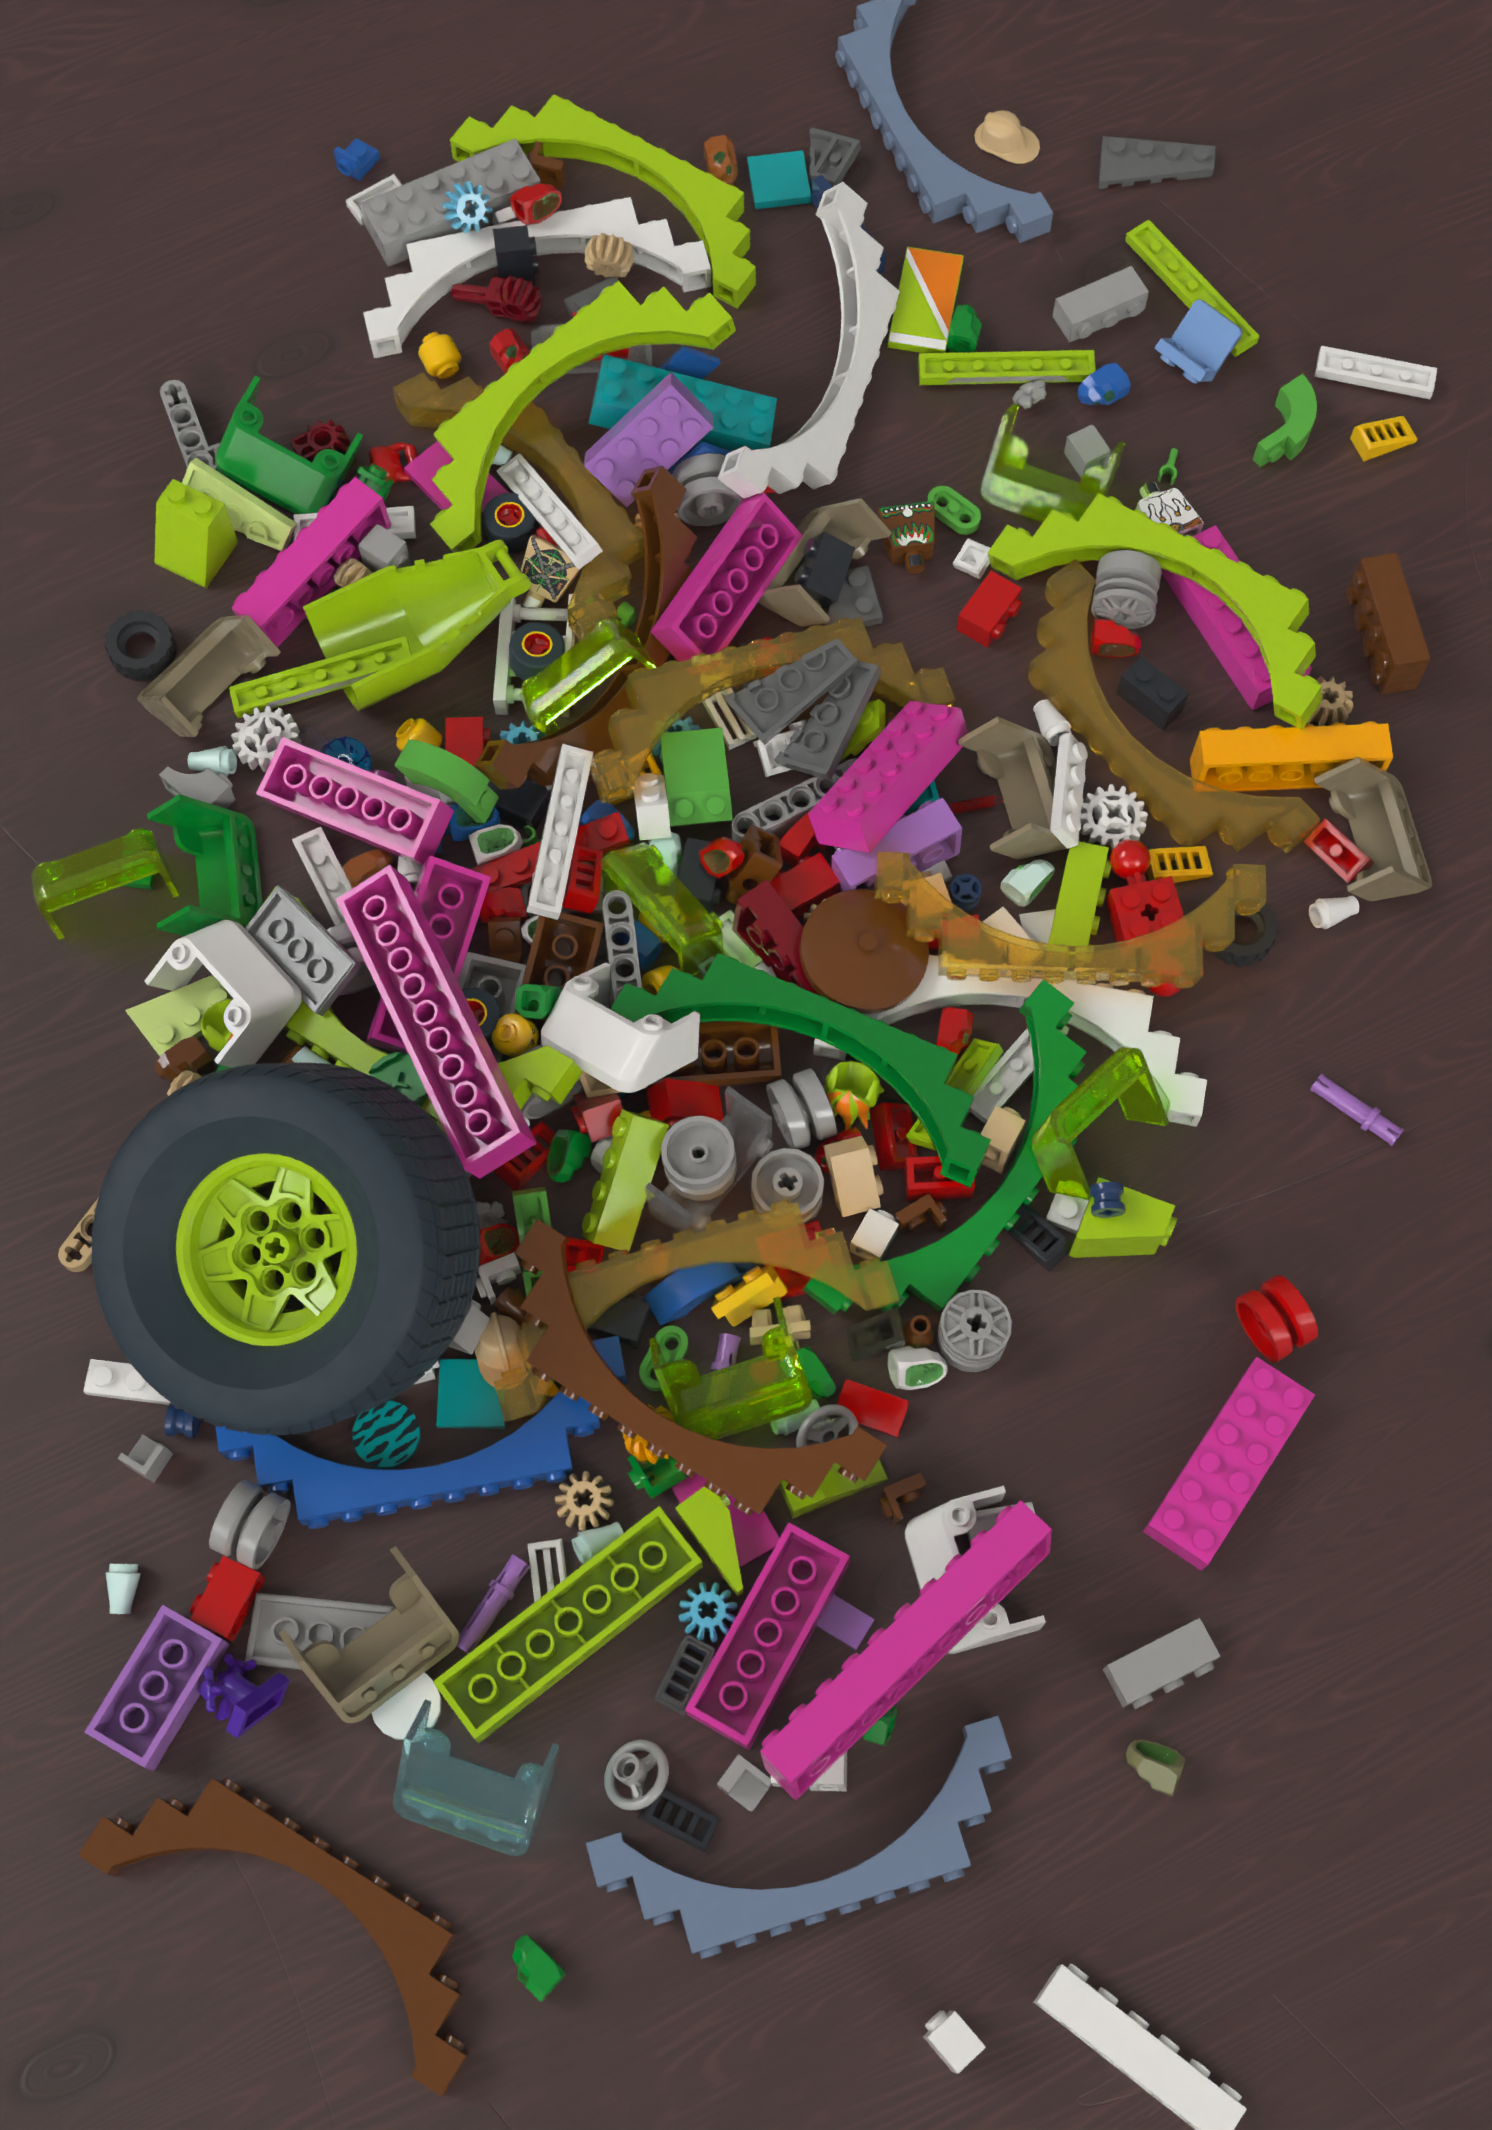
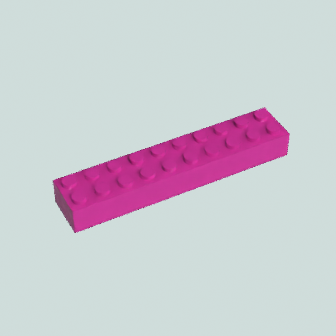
M389 865L337 898L338 906L464 1169L480 1179L537 1144L407 878Z
M1021 1500L1013 1508L1010 1505L1005 1507L996 1517L995 1521L997 1523L988 1532L985 1529L980 1531L971 1541L970 1546L972 1547L963 1556L960 1554L955 1555L946 1565V1572L938 1580L935 1578L929 1580L920 1590L919 1594L921 1596L912 1605L909 1603L903 1605L894 1615L895 1621L886 1630L884 1628L877 1630L869 1639V1646L860 1655L858 1653L851 1655L842 1665L841 1669L843 1671L834 1680L831 1678L825 1680L816 1690L815 1694L817 1696L807 1706L804 1703L799 1705L789 1716L790 1722L781 1731L775 1729L762 1742L763 1748L760 1752L765 1770L795 1801L1050 1553L1052 1529Z

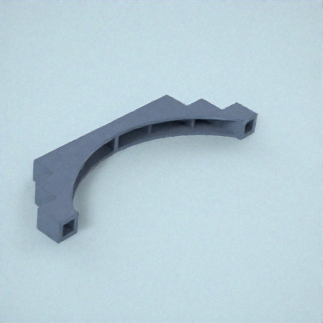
M872 0L858 5L856 19L854 20L855 31L838 37V50L835 52L836 60L840 68L844 67L850 86L856 88L862 107L864 109L867 108L871 114L874 128L876 130L879 129L883 135L886 149L891 150L894 154L897 168L905 173L911 192L917 194L923 213H928L932 222L936 223L963 212L965 221L968 224L971 223L976 233L1006 222L1009 232L1011 234L1014 233L1019 243L1050 232L1053 212L1041 191L1032 194L1010 189L967 171L935 148L918 130L905 111L893 80L890 51L902 17L909 6L915 5L916 0Z
M999 1716L963 1727L962 1732L965 1739L955 1765L941 1791L924 1814L901 1837L882 1852L845 1872L822 1881L790 1888L764 1890L729 1888L700 1882L664 1868L625 1844L623 1835L620 1832L586 1843L597 1887L602 1888L606 1886L607 1893L628 1887L627 1880L633 1878L644 1920L652 1919L655 1926L674 1920L673 1912L680 1911L692 1954L699 1952L701 1959L722 1953L720 1945L734 1941L736 1948L757 1942L755 1934L769 1930L771 1937L792 1931L790 1923L804 1919L806 1926L827 1920L825 1912L839 1908L840 1914L843 1915L861 1909L860 1901L872 1897L875 1904L896 1898L894 1891L907 1886L910 1893L931 1887L929 1879L943 1876L944 1882L963 1877L965 1876L963 1869L968 1868L971 1864L958 1823L963 1822L965 1828H969L986 1822L984 1815L991 1812L979 1770L984 1769L985 1775L1006 1769L1004 1762L1012 1758Z

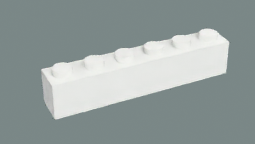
M1071 1963L1068 1968L1064 1965L1057 1966L1034 2000L1036 2005L1195 2130H1234L1247 2108L1239 2103L1242 2097L1225 2083L1218 2087L1208 2079L1211 2072L1193 2058L1188 2063L1177 2055L1180 2048L1162 2034L1157 2039L1146 2030L1149 2024L1133 2011H1130L1128 2015L1116 2007L1119 2000L1107 1990L1100 1987L1097 1992L1085 1983L1089 1977Z

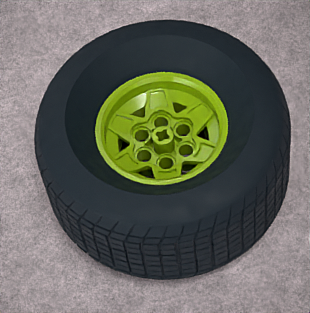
M308 1062L236 1066L205 1075L176 1090L151 1109L124 1140L103 1181L94 1214L92 1266L95 1287L107 1325L123 1354L152 1388L179 1409H183L184 1412L198 1419L203 1418V1421L221 1428L225 1426V1429L242 1433L246 1430L249 1434L266 1435L267 1433L270 1435H289L291 1433L308 1432L335 1424L393 1399L425 1375L424 1372H428L440 1359L439 1355H443L466 1316L477 1280L480 1259V1226L477 1206L469 1178L449 1139L420 1106L396 1088L358 1070L332 1064ZM275 1182L269 1199L256 1192L262 1187ZM313 1192L327 1204L333 1214H318V1207L313 1199ZM295 1203L299 1205L302 1211L299 1220L293 1215ZM263 1212L267 1213L270 1222L267 1228L261 1222ZM318 1229L323 1231L325 1235L323 1245H320L316 1240ZM255 1245L261 1252L259 1261H256L252 1254ZM342 1251L340 1267L334 1279L332 1263L328 1257ZM309 1262L312 1263L316 1269V1275L314 1279H312L307 1273V1265L309 1264ZM277 1271H280L284 1277L282 1287L276 1283L275 1274ZM291 1295H294L306 1306L304 1309H284Z

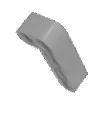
M179 380L165 382L161 386L160 395L187 468L190 461L198 458L218 471L215 466V457L220 443L208 447L184 383ZM180 401V404L175 405L174 402Z

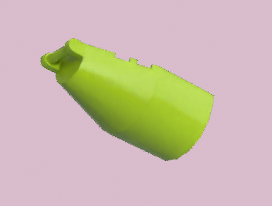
M495 540L479 548L445 554L442 560L425 563L424 559L414 561L415 565L399 569L396 568V565L384 567L303 606L312 631L326 659L403 636L407 637L412 653L411 656L355 682L349 687L342 688L358 712L441 672L510 604L512 598L530 589V579L526 574L520 572L508 554V547L503 540ZM499 561L510 578L504 581L492 563Z

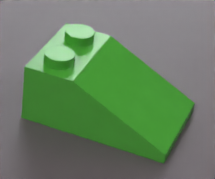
M722 727L660 733L670 827L732 821L730 788Z

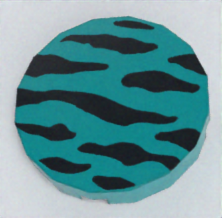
M387 1401L362 1412L357 1417L352 1429L353 1445L359 1457L369 1466L381 1470L396 1469L416 1454L421 1442V1427L414 1413L404 1404Z

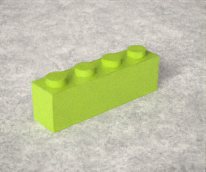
M1078 841V845L1069 848L1044 966L1081 974L1084 963L1090 964L1094 945L1088 944L1090 934H1097L1100 921L1099 916H1094L1096 906L1102 907L1106 888L1101 887L1102 878L1108 879L1111 869L1110 860L1107 859L1108 847Z
M621 1110L620 1117L615 1119L612 1127L613 1139L610 1148L603 1155V1171L600 1180L593 1187V1202L590 1212L586 1213L583 1219V1237L595 1244L626 1252L630 1251L661 1153V1145L668 1131V1124L652 1117Z

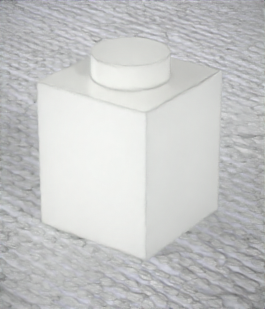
M869 1208L851 1240L849 1251L871 1263L882 1261L897 1234L899 1224L895 1222V1218L891 1214L883 1210L876 1212Z

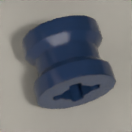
M964 873L953 879L949 897L955 910L966 913L977 907L982 890L981 883L977 877Z
M1101 1182L1090 1186V1195L1094 1198V1204L1091 1206V1214L1093 1216L1108 1218L1125 1213V1204L1121 1202V1195L1124 1193L1122 1183Z
M170 1403L165 1417V1434L173 1437L177 1434H184L186 1438L195 1439L201 1419L184 1412L183 1409H179Z

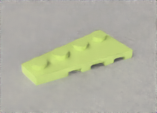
M198 458L190 461L182 483L225 503L234 531L244 533L248 539L279 551L287 548L297 523Z
M211 975L125 1011L157 1054L161 1056L165 1051L183 1039L195 1036L197 1039L202 1036L200 1024L202 1016L207 1009L224 999H233V997Z

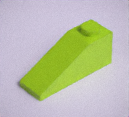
M878 1460L866 1481L858 1478L856 1483L838 1473L841 1466L835 1462L815 1496L811 1498L806 1494L803 1500L785 1489L788 1482L783 1479L780 1489L792 1518L794 1519L887 1481L888 1478L880 1460Z
M704 1486L675 1507L676 1514L737 1597L743 1594V1585L730 1511L727 1508L731 1502L725 1493L720 1497Z

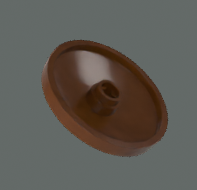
M854 889L837 893L821 902L807 919L801 934L799 956L807 980L819 995L847 1008H853L861 1014H874L885 1012L901 1005L916 991L927 969L929 947L921 923L907 906L882 892Z

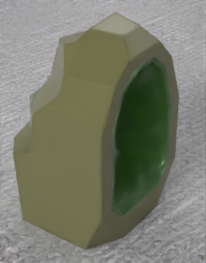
M1134 1740L1131 1742L1126 1752L1129 1766L1138 1772L1144 1782L1151 1784V1788L1154 1791L1173 1797L1183 1771L1185 1758L1175 1749L1157 1742L1147 1740Z

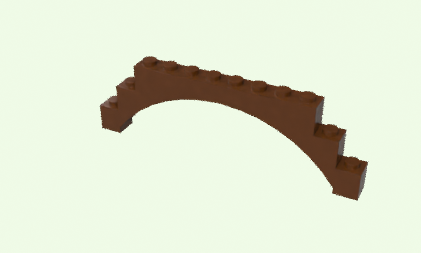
M663 466L644 470L631 492V495L637 501L642 524L645 548V579L638 624L630 648L619 671L594 704L577 719L560 730L540 739L521 744H511L507 739L488 741L474 767L500 790L519 788L526 781L528 775L540 786L553 785L562 744L593 752L587 782H599L607 773V766L613 755L620 749L625 733L634 724L635 715L640 706L648 699L651 686L661 675L662 667L671 653L650 631L692 573L693 569L684 561L691 555L692 546L697 539V536L674 515L682 504L681 499L687 489Z
M536 1219L514 1253L522 1258L519 1265L534 1275H537L539 1270L543 1272L520 1306L528 1312L524 1317L541 1329L545 1324L548 1325V1328L526 1360V1362L533 1366L530 1371L547 1383L550 1378L554 1379L562 1385L559 1391L574 1401H577L579 1397L583 1398L591 1404L588 1410L599 1418L606 1420L609 1415L620 1423L617 1427L619 1431L633 1440L637 1435L641 1436L649 1442L646 1446L648 1450L662 1459L668 1454L678 1461L675 1465L678 1470L691 1478L697 1473L707 1480L704 1484L707 1489L720 1497L726 1492L736 1499L733 1505L749 1516L754 1511L759 1515L762 1514L783 1479L788 1482L785 1489L802 1500L806 1494L813 1498L835 1462L841 1466L838 1473L850 1481L856 1483L858 1478L866 1481L887 1445L858 1426L853 1434L826 1443L796 1448L768 1449L739 1446L711 1439L678 1425L648 1406L614 1374L596 1349L585 1329L574 1301L568 1276L565 1247L570 1240L539 1219Z
M227 1777L222 1782L212 1778L189 1814H186L189 1807L175 1797L171 1796L168 1801L157 1797L134 1833H132V1830L135 1826L118 1815L114 1820L102 1817L78 1853V1856L107 1875L116 1876L122 1867L147 1858L175 1852L197 1850L234 1851L260 1856L283 1864L312 1879L341 1901L366 1928L380 1948L395 1976L406 2006L413 2038L416 2067L410 2076L441 2097L447 2094L469 2057V2054L463 2051L466 2044L448 2032L444 2038L439 2035L463 1994L456 1990L459 1985L458 1982L440 1972L438 1977L433 1975L456 1937L454 1933L449 1931L452 1923L436 1913L429 1918L419 1911L422 1904L403 1893L401 1898H398L389 1892L392 1884L376 1874H373L369 1879L358 1872L362 1866L345 1854H343L341 1859H338L329 1853L332 1845L316 1835H313L311 1840L299 1833L302 1826L285 1815L281 1821L269 1814L273 1808L256 1796H254L252 1801H249L240 1795L243 1788Z

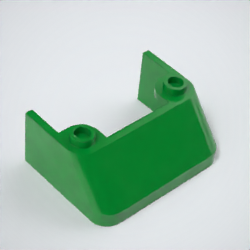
M255 375L233 412L216 452L215 466L222 475L294 514L318 513L323 506L331 503L357 457L363 434L357 433L345 456L335 450L325 449L316 455L313 462L259 434L263 425V415L257 407L253 406L260 383V378Z
M181 794L147 814L148 820L173 827L176 845L185 853L195 855L200 907L188 905L158 922L157 929L186 936L222 920L238 922L245 928L263 905L256 832L252 821L242 813Z

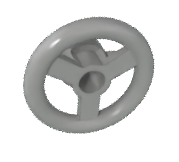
M833 1404L820 1407L809 1414L801 1424L797 1434L796 1446H807V1440H813L817 1443L835 1440L838 1438V1433L847 1424L848 1435H851L857 1428L858 1421L853 1412L844 1406ZM828 1415H839L832 1420L828 1417Z
M635 1740L620 1747L611 1757L605 1771L604 1785L609 1799L616 1806L625 1810H639L652 1804L663 1792L668 1780L669 1763L666 1754L660 1746L648 1740ZM647 1751L650 1754L645 1758L639 1759L631 1753ZM658 1763L657 1780L652 1789L644 1795L643 1783L647 1778V1773ZM615 1777L623 1784L631 1787L632 1799H626L618 1793L615 1786Z

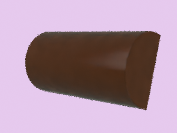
M563 912L560 913L558 920L539 915L521 984L562 987L563 990L569 980L593 969L604 923ZM515 1009L514 1013L520 1015L519 1012ZM527 1018L536 1024L540 1035L539 1044H541V1029L547 1019Z
M739 1021L699 1023L698 1059L653 1082L651 1087L665 1078L695 1081L715 1086L778 1081L782 1079L777 1027Z

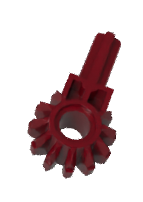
M509 276L508 279L492 277L489 287L457 283L452 286L451 295L454 300L486 304L492 316L510 318L514 322L520 321L523 324H527L528 321H535L542 308L544 298L540 294V289L534 287L532 282H527L522 277L516 279L514 276Z
M318 419L316 426L307 425L308 432L301 433V435L290 439L293 447L292 452L310 462H313L316 455L322 450L332 449L345 456L350 447V439L346 435L344 428L341 424L335 426L331 419L326 424H323Z

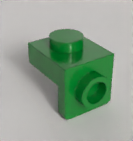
M378 465L360 466L358 469V473L361 474L359 480L380 495L385 502L395 480L386 476L388 472Z
M633 1455L627 1458L633 1470L628 1472V1475L637 1490L645 1488L650 1499L686 1478L685 1474L675 1467L677 1461L669 1455L668 1460L659 1457L656 1465L649 1460L639 1465Z

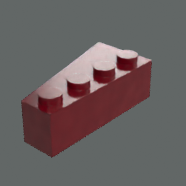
M766 879L737 900L732 930L756 957L759 956L767 967H772L777 978L794 983L804 990L819 995L807 980L800 962L799 945L804 927Z

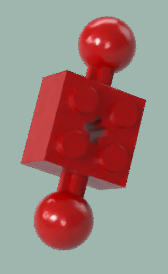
M1126 839L1115 845L1111 851L1110 864L1113 871L1119 877L1127 880L1128 886L1111 889L1105 901L1122 961L1149 955L1150 963L1144 972V981L1147 988L1158 996H1172L1181 990L1185 983L1186 975L1183 965L1177 959L1170 957L1167 951L1182 948L1190 934L1172 876L1146 881L1145 873L1151 862L1150 852L1142 842L1135 839Z

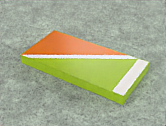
M907 247L898 290L900 293L896 301V310L893 314L888 339V348L918 353H946L947 339L964 255Z

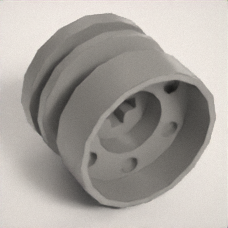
M1131 550L1114 551L1100 558L1095 580L1097 586L1093 593L1094 599L1091 606L1093 616L1096 619H1112L1115 624L1124 625L1127 629H1136L1150 624L1156 614L1157 592L1162 573L1160 563L1149 555Z
M968 1290L958 1293L948 1301L938 1325L937 1344L941 1355L951 1366L961 1371L979 1372L989 1369L1000 1360L1011 1336L1012 1320L1008 1308L997 1296L987 1291ZM973 1321L980 1323L977 1333L971 1331Z

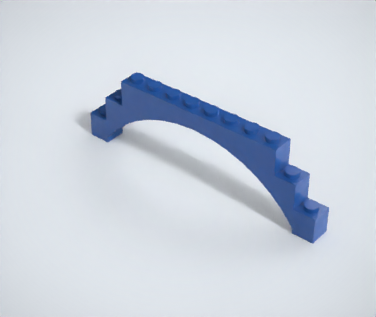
M619 1336L593 1340L596 1349L614 1374L623 1383H627ZM559 1391L535 1417L514 1433L490 1447L464 1458L440 1465L405 1470H375L338 1464L313 1456L269 1433L266 1435L249 1434L247 1430L242 1433L225 1429V1426H222V1428L216 1426L218 1450L224 1458H229L230 1461H242L249 1459L250 1454L254 1453L258 1486L262 1487L264 1492L268 1491L269 1494L273 1492L279 1495L289 1492V1487H294L298 1520L303 1526L308 1525L309 1529H317L328 1526L331 1520L342 1518L343 1522H355L363 1519V1514L376 1512L378 1516L391 1515L397 1512V1508L411 1505V1509H423L430 1507L431 1501L445 1499L446 1503L459 1502L466 1499L465 1495L479 1492V1496H491L499 1493V1488L513 1486L514 1490H522L532 1487L533 1482L547 1479V1483L563 1482L567 1480V1475L574 1474L567 1434L574 1433V1437H584L593 1434L594 1429L601 1427L599 1417L588 1410L591 1405L589 1402L581 1397L574 1401Z

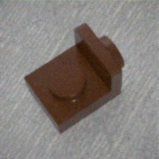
M537 141L533 151L528 152L527 159L539 177L541 184H551L556 188L563 189L566 181L564 161L553 157H545L543 143Z
M521 917L488 918L489 957L521 964L523 955Z
M928 1193L895 1214V1222L899 1224L898 1230L902 1233L908 1228L910 1231L920 1228L928 1221L926 1217H929L940 1232L946 1226L948 1214L943 1204L938 1199L934 1201Z
M922 1472L883 1488L881 1493L883 1498L879 1499V1504L886 1519L892 1517L894 1524L902 1522L903 1515L897 1502L901 1500L903 1505L922 1497L920 1492L924 1491L927 1486Z

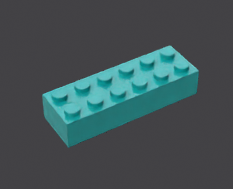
M603 354L597 376L589 424L611 429L672 371ZM672 372L713 414V428L691 448L692 450L701 442L729 451H734L744 446L750 450L770 447L777 398Z

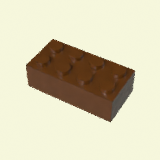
M1397 552L1361 558L1356 571L1353 573L1350 586L1346 589V598L1348 604L1353 606L1355 612V628L1358 632L1361 631L1363 654L1370 660L1372 682L1374 685L1377 684L1380 695L1416 689L1431 658Z

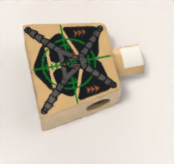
M531 535L520 571L526 574L531 581V587L522 604L526 608H541L545 598L555 603L558 602L581 570L576 568L559 547L536 535Z

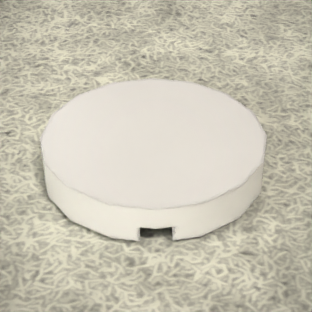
M423 1673L372 1712L374 1723L384 1734L396 1740H414L423 1736L435 1726L441 1714L442 1698L433 1680L428 1674Z

